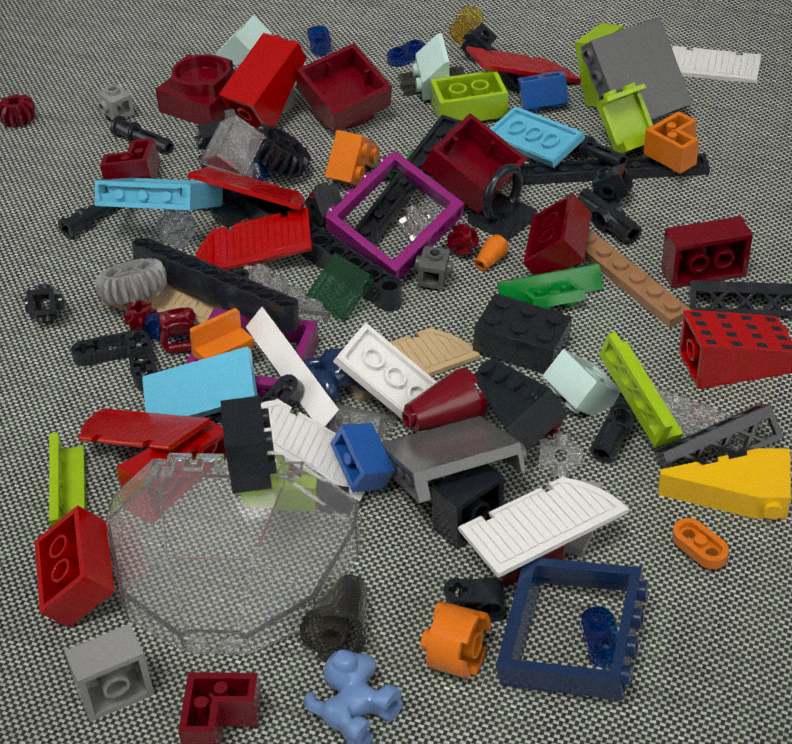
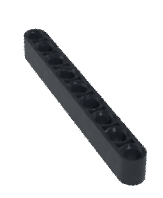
M139 238L132 242L133 259H158L162 262L163 267H165L167 283L226 309L236 308L240 311V315L252 319L260 308L263 307L281 332H292L299 328V302L296 298L153 239Z

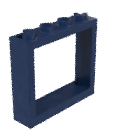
M537 558L523 565L496 663L501 686L623 700L626 685H630V682L633 680V667L630 666L631 657L636 658L638 654L639 640L635 636L637 629H642L644 609H641L642 601H648L647 591L649 582L644 581L642 567ZM540 583L627 591L611 670L521 660Z

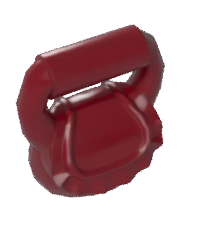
M188 307L175 308L161 312L158 318L161 328L160 340L165 351L170 354L192 351L191 340L168 344V338L181 335L188 336L190 334V329L196 326V315L193 309Z

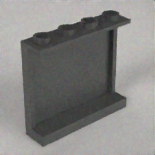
M660 17L594 39L581 47L582 57L589 68L591 81L599 94V101L604 99L603 94L615 89L617 93L622 92V87L635 82L636 86L644 83L646 85V88L641 90V94L651 120L693 104Z
M481 416L382 443L395 469L392 478L419 503L431 500L427 481L502 459L519 472H526L524 461L527 460V453L524 445Z

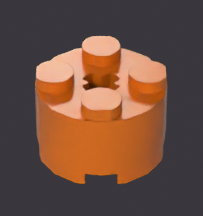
M438 602L434 610V620L431 628L425 629L421 638V649L426 650V665L430 669L470 679V674H478L488 647L482 646L484 630L491 632L490 617L488 613L451 603Z

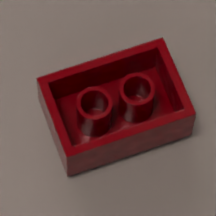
M573 192L532 217L523 264L534 275L577 267L585 259L592 213Z
M742 216L665 228L661 270L671 289L686 287L691 280L722 281L746 277L753 234Z

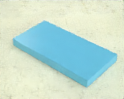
M516 106L491 128L492 131L522 155L553 168L585 139L584 132Z
M248 346L142 376L145 409L149 413L204 417L221 412L220 401L258 396L252 352Z

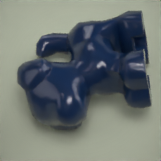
M344 347L326 350L320 358L304 360L305 365L333 402L339 398V387L345 388L353 385L357 386L360 391L367 392L363 386L333 362Z

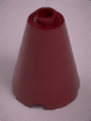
M465 367L456 369L404 405V411L402 412L405 426L417 432L478 416L485 419L487 413L484 392L478 393L475 383L479 382L476 376Z

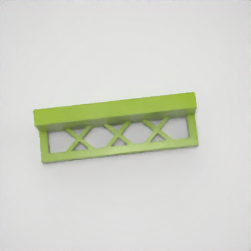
M616 332L609 333L599 356L653 446L658 447L680 440L683 431L628 342H622Z
M58 432L49 434V522L52 527L77 505L87 510L86 453L84 446L63 449Z

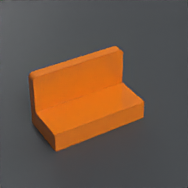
M236 308L190 329L192 355L197 360L247 346L250 349L254 347V338L241 328L240 311Z

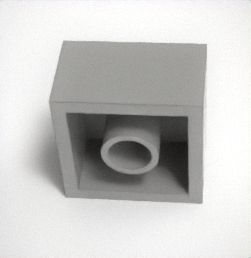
M130 624L111 630L107 634L80 643L64 651L77 693L90 722L154 695L144 652Z

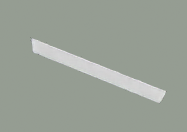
M261 307L246 326L247 330L281 377L286 374H292L302 382L304 394L299 402L314 421L326 426L339 409L265 309Z

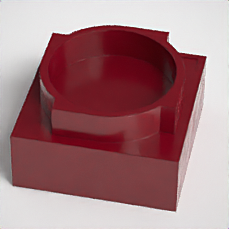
M354 43L296 69V89L315 110L316 115L327 129H331L333 133L337 130L359 126L373 119L376 112L391 106L392 86Z
M188 54L172 68V76L155 89L159 112L198 125L226 119L231 113L218 94L236 71L233 68V60L210 54L194 56Z
M469 113L431 149L421 168L434 177L438 184L464 203V207H471L479 214L483 210V194L492 175L505 164H515L521 169L527 158ZM512 174L506 175L500 181L493 199L513 180Z

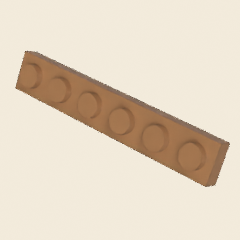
M591 229L589 230L585 259L591 264H599L601 272L666 326L671 328L681 323L683 310L691 309Z

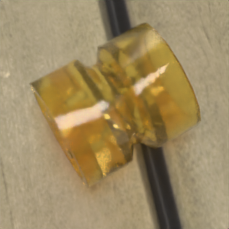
M465 6L459 10L450 27V35L456 43L462 45L465 42L463 39L464 35L470 29L475 30L481 23H484L482 12L474 6Z

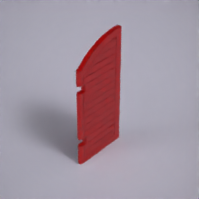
M470 46L466 47L467 52L482 69L527 76L563 71L566 75V82L580 84L581 81L578 76L568 69L545 58H530L526 55L495 50L486 51L482 48Z
M213 166L188 173V178L293 209L301 210L305 204V198L299 191L280 188L275 184L237 173L232 174L229 171Z
M307 206L301 210L288 211V216L282 217L281 213L236 223L233 224L234 229L230 230L227 229V226L212 229L200 245L195 257L223 269L231 270L312 251L309 208Z
M102 408L84 423L78 440L85 442H95L98 440L99 443L139 448H145L149 445L150 449L171 451L210 425L211 421L210 418Z

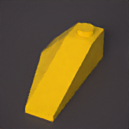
M757 448L748 450L746 456L729 459V456L725 455L718 457V462L702 465L698 462L661 469L658 495L755 519H786L791 498L790 449Z

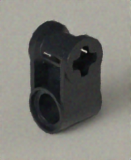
M454 578L447 581L444 585L445 603L460 604V606L488 613L490 622L498 621L506 615L504 585L497 578ZM457 587L459 588V596H455Z

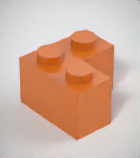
M678 111L647 128L644 154L679 174L697 164L699 139L695 138L697 120Z
M337 130L325 177L335 182L357 187L365 175L364 167L373 169L374 164L378 161L380 155L379 145L363 135Z

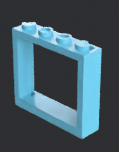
M150 178L95 180V206L196 210L223 205V188L198 180Z

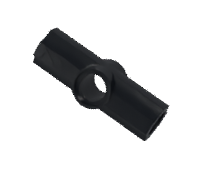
M588 188L580 192L577 198L592 213L591 220L597 230L605 231L608 229L629 245L636 242L639 235H641L642 227L625 215L623 207L618 202L612 201L608 203Z
M621 392L614 405L610 408L602 427L589 449L594 459L602 463L613 462L636 419L634 412Z

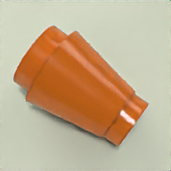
M497 234L488 237L474 260V265L479 270L486 271L505 257L509 249L506 239Z

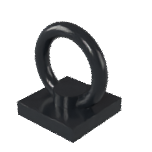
M505 164L492 175L483 194V210L479 214L473 211L468 215V224L491 235H500L507 242L532 222V217L538 214L537 209L518 201L523 186V175L517 165ZM512 174L513 186L509 197L499 193L493 199L500 181L506 175Z

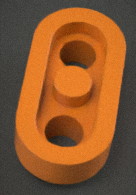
M683 518L674 524L672 534L674 544L698 564L707 569H719L727 563L729 554L727 543L701 522L692 518Z

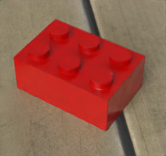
M77 505L34 541L40 614L70 628L115 592L106 521Z

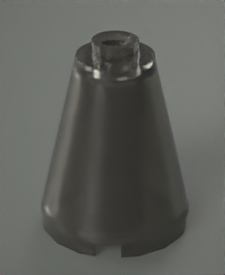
M351 574L339 577L304 616L300 624L299 635L307 650L311 647L318 653L317 658L327 661L334 652L342 649L355 653L363 651L366 644L367 586L365 582L358 576Z

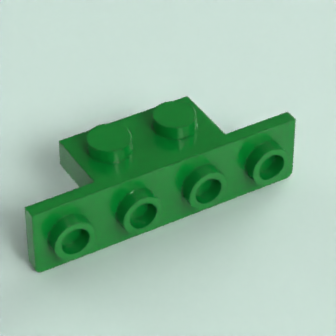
M597 263L504 280L497 283L498 294L549 310L552 309V306L556 305L563 307L575 306L577 301L586 300L585 293L603 289L601 268Z

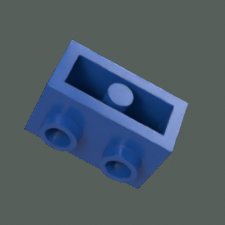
M563 71L517 78L520 105L524 110L527 109L529 112H534L544 106L558 108L563 106V103L569 102L566 75Z
M373 423L350 424L340 427L330 445L352 492L383 489L395 473V469Z

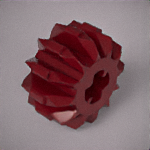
M17 93L16 95L1 98L0 122L5 127H23L24 124H30L31 120L35 119L34 102L26 94L20 95Z

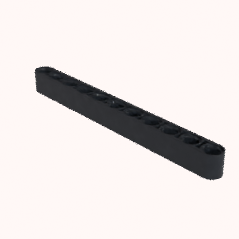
M226 170V171H229V173H232V174L236 173L235 171H232V170ZM223 188V203L234 202L246 211V216L249 220L281 213L282 217L288 216V211L293 210L287 206ZM310 221L313 250L299 253L300 255L380 309L392 312L401 308L402 288L401 281L397 277Z

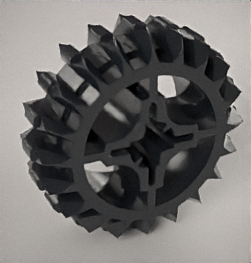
M265 124L259 125L250 136L248 148L251 154L256 156V160L260 161L263 166L268 167L277 174H282L284 177L289 176L290 178L300 177L309 166L311 159L307 148L302 146V142L296 140V137L291 136L289 132L286 133L281 128L278 129L275 126Z

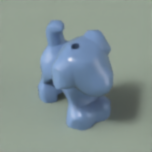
M345 649L334 652L328 658L324 668V681L330 688L338 691L339 694L325 702H320L317 700L315 692H309L303 701L308 711L321 716L330 728L342 734L348 744H371L373 734L367 728L372 724L362 716L374 714L387 722H391L397 717L403 706L401 700L402 693L397 687L386 684L380 690H374L367 684L376 670V662L370 654L355 653Z

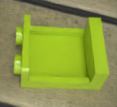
M635 82L622 87L623 91L617 93L616 89L602 95L604 99L596 103L612 148L618 152L626 153L644 146L646 129L653 126L641 94V90L646 88L645 83L636 86Z

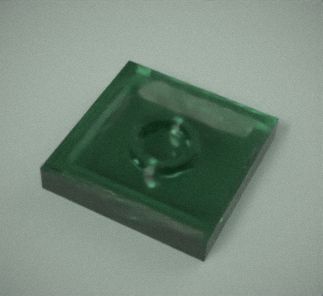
M334 253L305 296L346 322L375 278L337 253Z

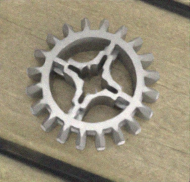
M133 259L127 262L124 261L121 264H115V266L108 267L96 277L95 288L103 303L110 305L130 304L134 301L139 302L141 299H148L149 296L156 295L157 292L162 291L167 285V274L165 267H163L162 262L158 259Z

